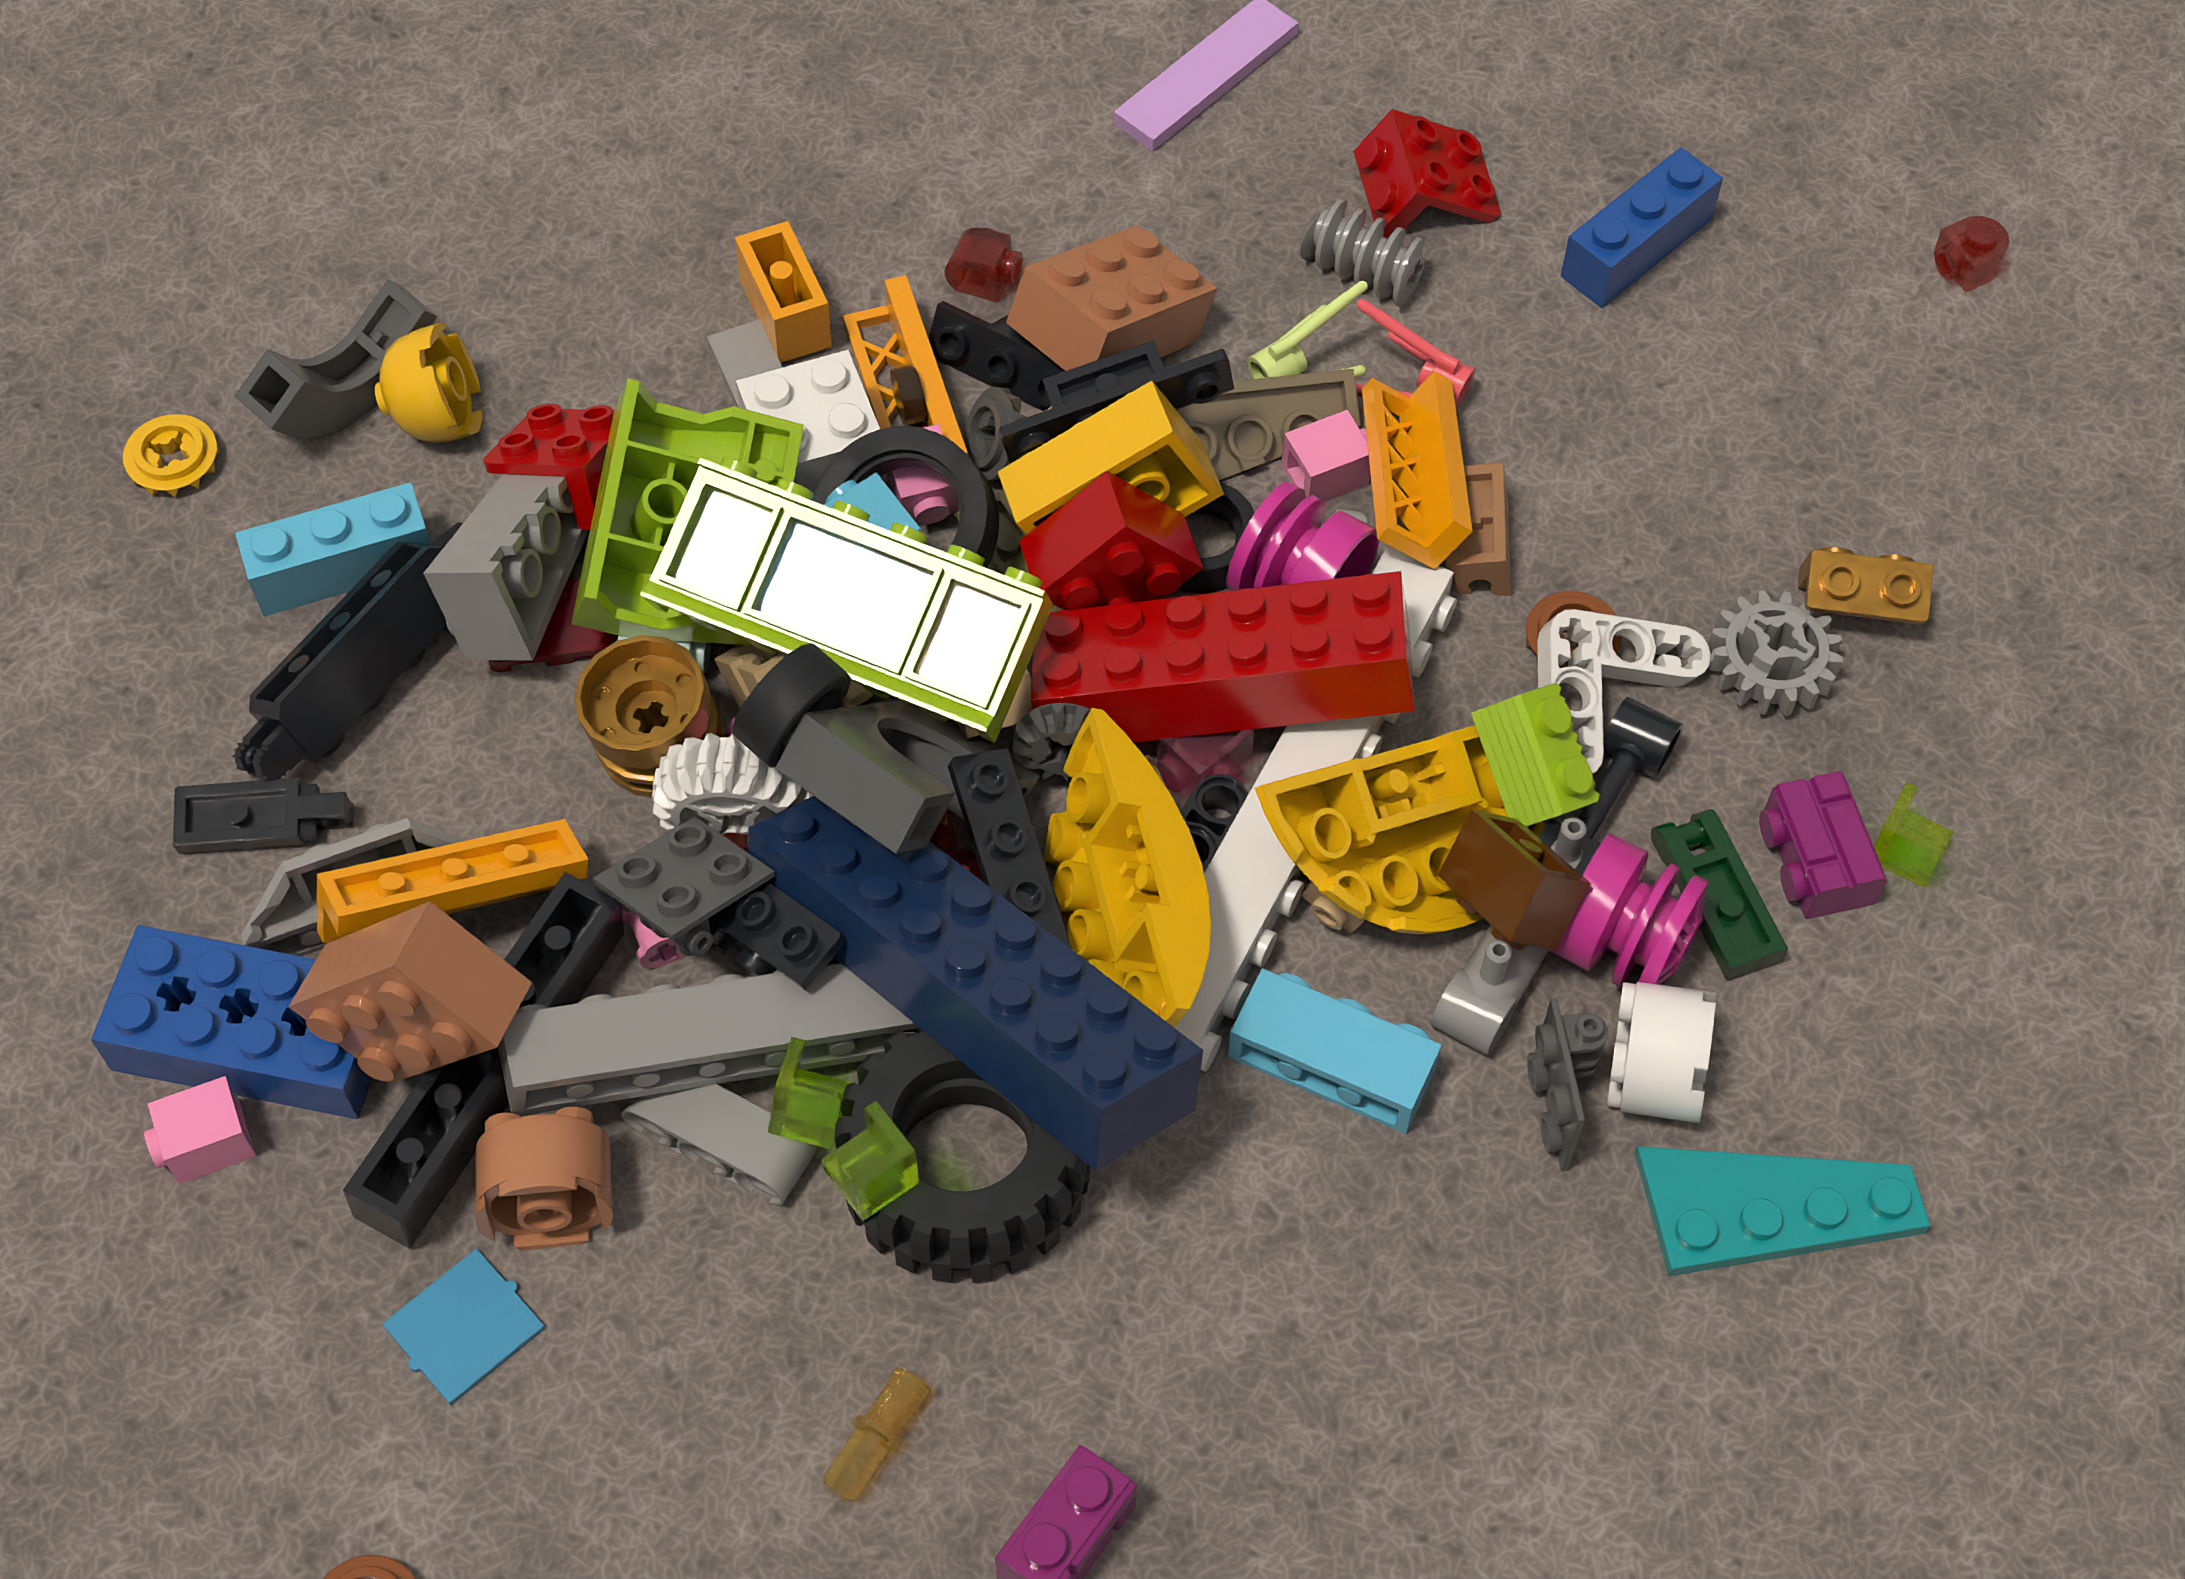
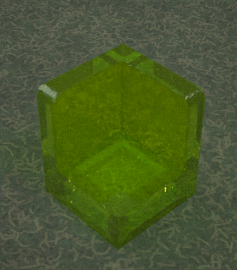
M1906 782L1881 829L1874 848L1882 868L1925 888L1954 831L1908 810L1918 787Z
M791 1037L775 1085L768 1133L832 1150L835 1142V1124L838 1122V1118L842 1117L843 1092L846 1085L851 1082L800 1069L805 1040Z
M876 1101L864 1108L867 1129L822 1159L823 1170L862 1221L919 1183L915 1149Z

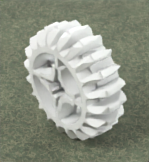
M708 733L704 740L690 737L685 738L683 745L670 746L667 755L661 757L659 768L655 770L652 787L653 814L660 818L661 827L671 831L680 823H684L695 816L747 853L748 827L814 796L775 769V767L770 768L740 742L733 733L730 737H718L713 733Z

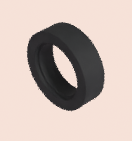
M896 426L879 429L858 438L845 447L824 471L813 498L814 502L822 505L826 504L827 497L837 487L849 480H855L858 484L875 473L881 477L890 471L905 467L927 468L940 473L952 484L959 503V524L951 545L960 546L980 555L985 559L983 567H988L996 549L999 534V511L995 494L980 468L956 443L937 432L914 426ZM925 570L902 576L881 573L852 591L851 594L865 604L881 611L908 615L907 607L915 605L911 582L932 577L933 574Z

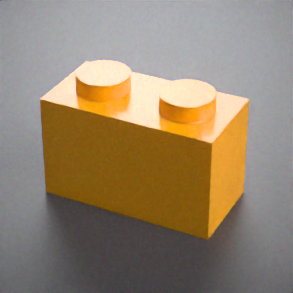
M789 221L735 237L740 283L757 319H760L780 363L832 347L828 301Z

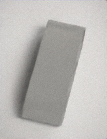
M718 1084L634 1097L629 1100L621 1112L624 1121L635 1131L641 1133L643 1128L661 1137L658 1142L659 1144L693 1162H696L698 1158L703 1159L716 1166L713 1173L749 1192H752L754 1187L772 1196L769 1203L776 1206L783 1205L818 1150L816 1143L800 1128Z

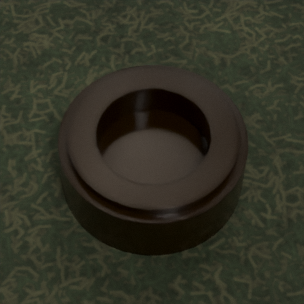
M912 365L891 369L890 379L893 395L903 425L908 426L924 422L925 418H927V407L916 368L912 367Z

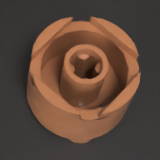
M565 1107L557 1110L554 1114L523 1117L514 1113H499L485 1121V1133L476 1144V1226L482 1235L495 1242V1231L513 1236V1248L536 1250L580 1245L590 1240L589 1229L601 1223L604 1232L611 1225L613 1220L611 1141L603 1129L593 1124V1114L591 1111L581 1107Z

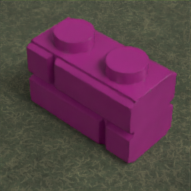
M1841 771L1814 776L1808 781L1804 778L1780 783L1772 788L1764 811H1761L1759 815L1760 831L1768 847H1777L1783 862L1780 869L1783 891L1789 901L1798 900L1804 918L1811 919L1876 904L1888 880L1844 773H1841Z
M1079 1444L996 1555L997 1579H1083L1112 1540V1529L1119 1530L1135 1509L1137 1485L1105 1460Z

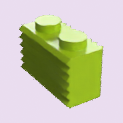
M1556 683L1519 694L1471 713L1507 815L1510 818L1518 819L1525 826L1595 803L1600 795L1593 790L1595 781H1593L1591 768L1586 762L1587 758L1581 754L1583 746L1577 743L1578 734L1572 730L1574 722L1571 721L1570 709L1565 703L1566 699L1559 695L1561 686Z

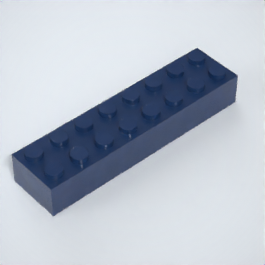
M815 796L748 827V853L775 871V877L768 880V882L838 930L845 938L844 946L834 956L836 960L1095 1171L1195 1111L1203 1049L929 841L927 847L895 854Z

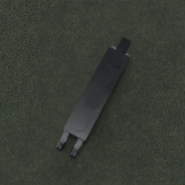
M456 523L429 545L397 542L250 694L249 712L258 722L243 737V742L237 743L238 747L234 748L235 754L232 757L235 759L236 769L246 771L253 776L258 775L265 777L266 780L274 781L275 779H281L282 776H286V772L291 771L302 759L317 763L321 758L329 756L341 746L346 731L363 714L369 713L383 701L385 690L402 672L413 668L421 661L427 645L442 630L448 628L446 618L423 573L463 523Z

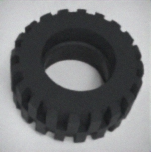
M918 1027L919 1033L909 1038L906 1037L903 1031H899L883 1041L885 1055L879 1058L874 1053L868 1054L856 1068L859 1084L853 1082L846 1085L840 1100L842 1117L835 1120V1145L841 1185L846 1195L848 1210L855 1224L858 1226L865 1225L867 1241L880 1254L892 1248L895 1252L897 1266L914 1274L917 1272L921 1262L931 1265L933 1280L953 1283L954 1270H971L972 1283L992 1280L991 1267L1006 1263L1010 1274L1028 1267L1029 1251L1037 1247L1042 1254L1046 1255L1060 1242L1061 1224L1067 1227H1072L1081 1211V1194H1085L1088 1191L1090 1166L920 1027ZM973 1104L992 1108L1012 1119L1026 1136L1027 1152L1020 1164L1008 1176L993 1185L972 1191L944 1190L920 1180L903 1164L901 1156L902 1144L907 1135L922 1119L937 1110L953 1105Z

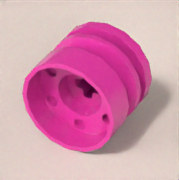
M1285 481L1275 487L1264 499L1247 524L1229 564L1226 578L1228 591L1369 574L1380 542L1377 539L1376 528L1340 510L1330 516L1324 523L1326 515L1325 501L1313 495L1306 498L1304 489Z
M1609 833L1595 852L1582 875L1591 885L1557 949H1550L1552 954L1589 972L1608 949L1618 954L1612 972V984L1621 988L1634 966L1638 964L1644 967L1639 982L1663 985L1678 971L1703 920L1704 899L1710 881L1695 874L1680 898L1674 897L1671 894L1680 873L1679 866L1671 863L1659 875L1655 883L1650 885L1642 881L1647 866L1648 851Z

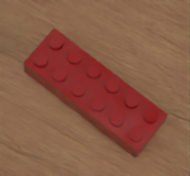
M1401 571L1366 574L1362 576L1050 612L1033 651L1030 700L1032 708L1035 709L1054 703H1070L1089 709L1104 710L1133 743L1414 712L1410 624ZM1052 740V748L1061 746L1058 741L1054 742ZM1073 744L1064 747L1070 750Z

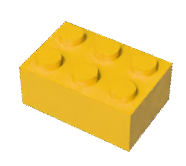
M1152 380L998 471L1016 524L1026 534L1031 532L1106 471L1180 511L1185 517L1224 495L1204 444Z

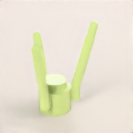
M1359 281L1327 306L1322 305L1309 314L1280 339L1248 357L1247 364L1252 378L1297 375L1307 369V360L1298 344L1364 293L1368 288L1367 282ZM1363 365L1346 368L1354 369L1355 377L1366 373V368Z

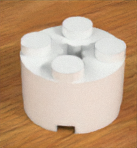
M1623 982L1607 1107L1620 1108V1112L1700 1123L1705 1091H1702L1709 1065L1716 992L1637 982V984Z

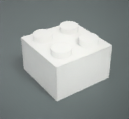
M849 350L736 380L740 408L804 424L794 483L807 488L814 494L824 471L845 447L858 438L880 429ZM887 473L880 477L883 482L887 481Z

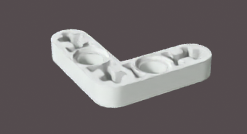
M1576 609L1564 610L1547 622L1539 632L1537 641L1538 688L1553 683L1558 685L1560 683H1567L1574 686L1581 694L1583 701L1581 711L1570 710L1571 721L1574 722L1573 727H1581L1575 731L1578 734L1577 743L1583 746L1581 754L1587 758L1586 762L1593 774L1602 764L1604 754L1602 677L1666 687L1684 686L1706 671L1710 664L1711 654L1703 636L1685 626ZM1564 630L1568 631L1569 640L1578 642V647L1571 653L1569 641L1560 638L1559 635ZM1614 635L1624 636L1633 643L1637 653L1635 662L1623 661L1616 655L1612 646ZM1677 647L1678 656L1687 659L1689 664L1681 667L1679 657L1667 655L1666 653ZM1655 654L1661 655L1653 661ZM1568 661V667L1560 668V666Z

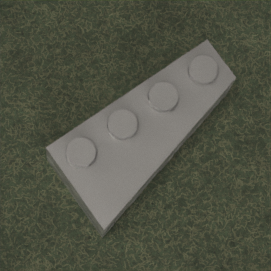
M502 474L423 573L446 618L448 630L455 636L466 660L534 659L589 531L578 528L565 477Z

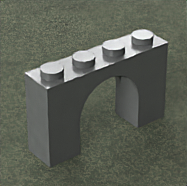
M899 700L803 713L783 743L785 750L775 769L892 852L898 854L927 847L946 809H949L963 819L948 770V764L952 758L998 750L999 748L988 740L983 739L981 735L967 738L953 720L949 719L946 722L937 720L924 714L917 706ZM1011 757L1026 802L1039 775L1030 769H1026L1020 762Z

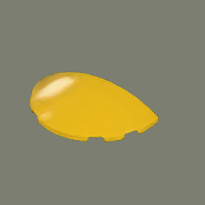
M1091 708L1076 736L1063 771L1069 777H1072L1066 796V810L1061 813H1053L1050 816L1044 860L1054 864L1057 868L1052 888L1059 902L1060 913L1072 950L1171 1026L1175 1027L1188 1012L1198 993L1209 958L1211 915L1209 893L1202 863L1185 820L1173 797L1152 765L1127 734L1104 710Z
M1475 725L1419 743L1362 759H1352L1254 788L1275 836L1290 859L1317 886L1322 894L1355 917L1387 927L1395 932L1409 934L1441 933L1467 926L1483 918L1460 906L1455 900L1457 893L1438 876L1471 809L1508 817ZM1538 822L1526 827L1539 838L1546 824Z

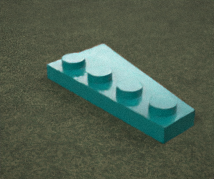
M1637 1146L1634 1153L1668 1277L1926 1234L1931 1226L1912 1167L1908 1164Z

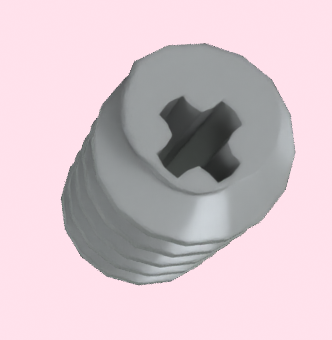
M1339 198L1330 210L1324 209L1311 222L1305 233L1300 248L1301 258L1311 260L1315 257L1318 267L1324 270H1330L1335 266V273L1342 279H1350L1354 275L1355 283L1365 281L1368 284V288L1374 284V292L1377 297L1387 299L1393 294L1395 305L1397 307L1404 306L1416 290L1424 271L1425 258L1422 256L1425 239L1420 236L1416 237L1408 248L1403 247L1404 228L1397 227L1388 238H1385L1383 234L1386 219L1377 218L1367 229L1364 227L1367 215L1366 210L1358 208L1349 219L1345 218L1347 200Z

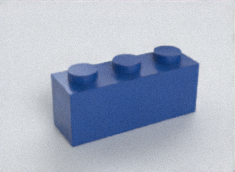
M1680 147L1569 235L1560 277L1600 308H1603L1712 220L1723 177Z

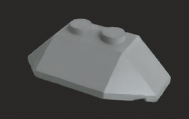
M405 818L394 823L374 825L363 834L334 844L314 846L303 855L281 862L241 934L243 945L297 956H304L321 950L327 943L322 942L317 932L318 873L466 841V839L413 819Z

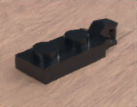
M299 778L177 786L175 788L173 847L179 854L304 845V842L318 841L319 830L354 828V804L347 797L346 792L320 793V787L317 784L302 783Z

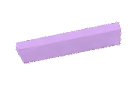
M1267 0L1251 1L1114 111L1113 123L1149 150L1155 151L1297 36L1299 22Z

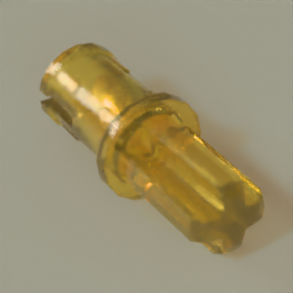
M896 1367L891 1374V1378L878 1394L864 1416H855L852 1421L855 1430L823 1477V1483L833 1494L850 1502L858 1500L889 1452L898 1453L901 1448V1443L898 1440L923 1400H926L931 1393L930 1388L920 1378L903 1368Z

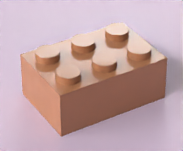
M1135 225L1025 266L1006 323L1065 371L1153 340L1160 357H1164L1190 346L1199 338L1218 288L1199 274L1198 269L1194 265L1181 260L1159 243L1154 234Z
M429 901L325 944L288 1007L306 1020L308 1029L314 1035L325 1041L337 1043L358 1059V1066L367 1075L391 1084L497 1048L532 982Z

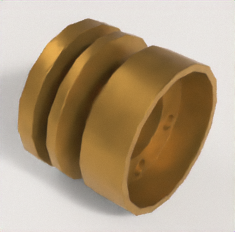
M639 635L618 640L597 653L580 674L574 695L578 720L588 739L593 744V749L599 757L601 765L615 784L634 795L652 798L655 770L659 768L660 759L667 755L670 746L683 745L685 738L690 737L704 740L708 733H713L718 737H725L721 714L716 707L713 696L709 692V686L700 665L687 648L666 637Z

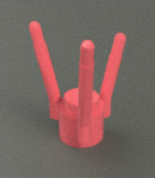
M1360 299L1357 302L1359 310L1387 329L1390 340L1425 362L1418 376L1416 386L1419 387L1433 371L1452 381L1457 409L1471 385L1476 369L1442 352L1381 309H1378L1365 299ZM1356 384L1357 395L1362 397V388L1365 384ZM1398 391L1407 397H1410L1413 394L1409 392Z

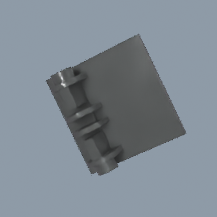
M694 816L593 877V881L621 902L622 910L636 913L639 916L640 922L647 928L652 929L656 935L661 938H670L674 941L679 952L687 956L694 954L700 956L705 954L713 943L708 918L775 877V871Z
M1556 998L1550 999L1544 1023L1536 1026V1050L1533 1053H1528L1527 1069L1533 1092L1543 1091L1548 1112L1541 1113L1540 1127L1545 1150L1547 1152L1557 1151L1562 1172L1568 1171L1585 1122L1579 1092L1585 1091L1592 1084L1603 1047L1608 1038V1027L1601 1017L1593 1013L1561 1016Z

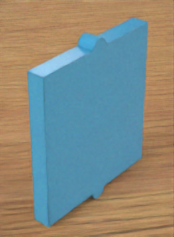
M477 1248L382 1323V1326L410 1358L408 1362L410 1370L415 1373L421 1371L450 1406L545 1329L543 1323L516 1294L518 1292L516 1282L513 1280L505 1281Z

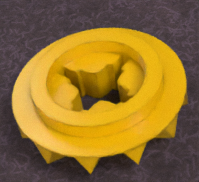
M171 414L154 418L134 431L125 445L123 464L132 483L143 486L151 496L158 491H167L176 498L180 488L191 485L199 489L200 478L205 474L215 473L214 460L220 454L215 435L207 424L192 416ZM177 448H180L184 459L182 461L173 459L169 462L168 466H164L160 455L162 453L171 455Z

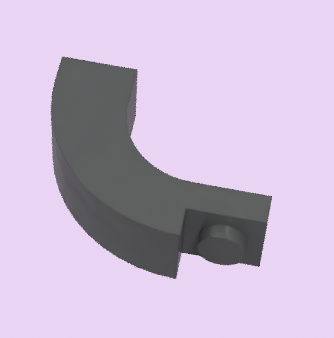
M387 279L355 326L338 344L328 351L308 359H292L267 349L239 388L235 397L270 429L285 435L313 438L341 431L378 405L375 397V385L380 382V368L387 349L398 338L422 327L432 325L437 316L400 284Z

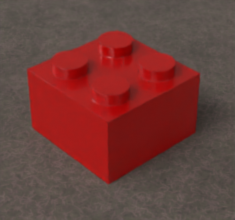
M1108 471L1104 472L1019 540L1029 574L1042 581L1040 589L1046 591L1053 605L1063 610L1164 599L1169 594L1177 591L1183 583L1203 569L1184 514Z

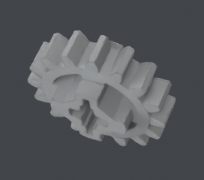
M1765 590L1758 592L1754 605L1742 596L1736 598L1732 612L1724 609L1721 611L1716 627L1713 628L1708 642L1709 650L1712 651L1708 668L1712 671H1722L1717 685L1719 689L1737 688L1739 692L1735 703L1741 706L1750 698L1757 700L1759 714L1763 715L1767 713L1771 704H1779L1780 710L1785 716L1792 714L1796 701H1799L1808 710L1813 708L1819 694L1827 696L1830 693L1843 662V656L1837 654L1842 642L1841 635L1827 634L1832 622L1831 617L1827 615L1815 619L1810 615L1811 611L1805 608V602L1800 607L1791 605V593L1786 591L1780 597L1779 602H1771Z

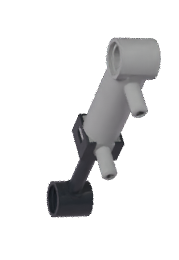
M1627 696L1614 714L1603 737V752L1612 756L1613 761L1595 789L1600 794L1598 801L1585 806L1578 818L1565 819L1562 824L1550 818L1539 838L1583 875L1592 857L1601 845L1594 841V838L1634 772L1642 771L1656 778L1672 753L1683 729V724ZM1491 924L1464 968L1459 969L1449 982L1430 1022L1431 1026L1487 1056L1491 1054L1508 1026L1518 1001L1550 950L1528 945L1526 950L1511 948L1508 943L1497 940L1491 934L1493 928Z

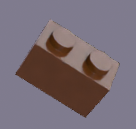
M1471 809L1438 873V876L1457 893L1455 900L1460 906L1485 918L1493 926L1491 934L1497 940L1505 941L1511 948L1517 950H1526L1528 945L1556 950L1591 885L1585 877L1518 819Z

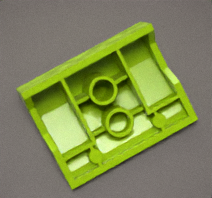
M628 378L614 410L571 624L627 638L648 635L666 637L672 641L752 645L745 638L726 630L720 629L719 632L705 628L697 624L688 615L670 608L667 613L660 611L641 597L640 593L649 582L700 466L698 464L699 458L720 465L723 457L737 460L758 472L755 479L775 487L779 479L794 482L804 424L736 406L705 414L657 402L640 381ZM720 491L681 581L728 599L721 590L728 565L727 560L737 548L751 540L760 541L772 511Z

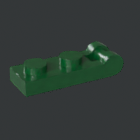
M1707 809L1692 814L1690 822L1678 826L1673 822H1667L1651 829V840L1662 862H1666L1667 866L1673 863L1680 867L1676 884L1681 893H1683L1695 874L1710 881L1704 899L1703 920L1699 928L1725 979L1784 960L1788 947L1717 813L1713 809ZM1700 845L1702 849L1706 850L1704 853L1692 856L1689 848Z

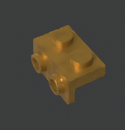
M1840 547L1812 549L1799 567L1798 589L1806 590L1805 608L1809 611L1921 625L1929 618L1934 564L1914 562V559L1908 556L1895 554L1881 555L1879 557L1857 555L1849 549Z

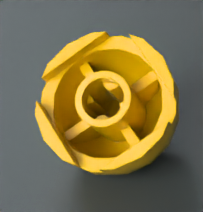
M443 322L422 327L398 338L386 351L380 368V382L375 385V397L381 412L385 416H391L398 427L411 437L431 443L449 442L472 436L479 432L483 420V409L472 412L471 395L481 392L472 359L457 333L445 336L442 331L447 324Z

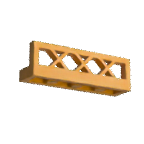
M907 276L884 280L885 306L843 315L846 333L880 429L891 427L890 422L898 410L893 390L877 384L875 378L886 363L896 368L912 365L918 372L927 407V418H925L920 428L939 424L943 436L956 443L968 455ZM890 321L894 335L884 349L862 340L859 328ZM897 347H899L901 356L894 354ZM868 355L876 358L872 365L870 364ZM882 399L891 402L887 409H885Z
M1433 371L1410 397H1407L1372 377L1362 388L1377 539L1435 570L1473 532L1452 381ZM1389 411L1399 416L1400 423H1398V421L1393 417V415ZM1388 440H1389V441L1391 442V444L1396 448V450L1400 453V455L1404 458V460L1399 456V454L1395 451V449L1390 445V443L1388 442ZM1392 478L1395 479V481L1400 485V487L1404 490V492L1408 495L1409 498H1407V497L1405 496V494L1401 491V489L1397 486V484L1392 480ZM1396 516L1400 518L1408 530L1397 525Z
M561 819L318 873L317 932L322 942L327 943L429 901L446 914H451L554 889L565 872L580 880L587 878L589 859L567 821Z

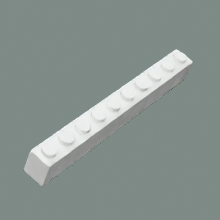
M1387 545L1372 574L1401 571L1410 624L1413 676L1419 678L1433 648V644L1427 642L1434 629L1441 632L1445 631L1457 604V599L1449 596L1454 572L1441 566L1434 570ZM1400 713L1287 725L1205 871L1204 876L1209 893L1211 915L1209 958L1201 986L1190 1009L1174 1027L1203 1049L1202 1071L1206 1072L1218 1052L1222 1037L1215 1033L1224 1016L1235 1019L1246 1000L1250 984L1243 981L1252 964L1262 968L1273 950L1277 933L1271 931L1279 914L1290 917L1304 889V883L1298 880L1302 871L1290 859L1275 836L1254 788L1352 759H1362L1378 754L1383 737L1377 735L1384 720L1394 724Z

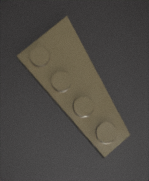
M1354 369L1233 381L1234 389L1222 393L1215 400L1203 404L1194 403L1176 410L1204 444L1218 480L1281 457L1285 433L1345 410L1349 411L1357 426H1361Z

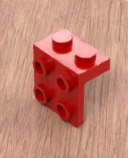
M1391 109L1353 151L1373 221L1379 217L1386 219L1383 237L1388 238L1397 227L1406 229L1428 205L1486 223H1492L1501 214L1495 195V188L1490 180L1482 155L1481 144L1473 134L1466 130H1457L1432 122L1422 116H1413Z
M552 403L536 406L530 409L526 417L509 434L503 436L498 444L484 457L483 461L486 471L491 474L565 477L578 528L590 530L614 410L606 405L592 406L587 409H561L560 405Z

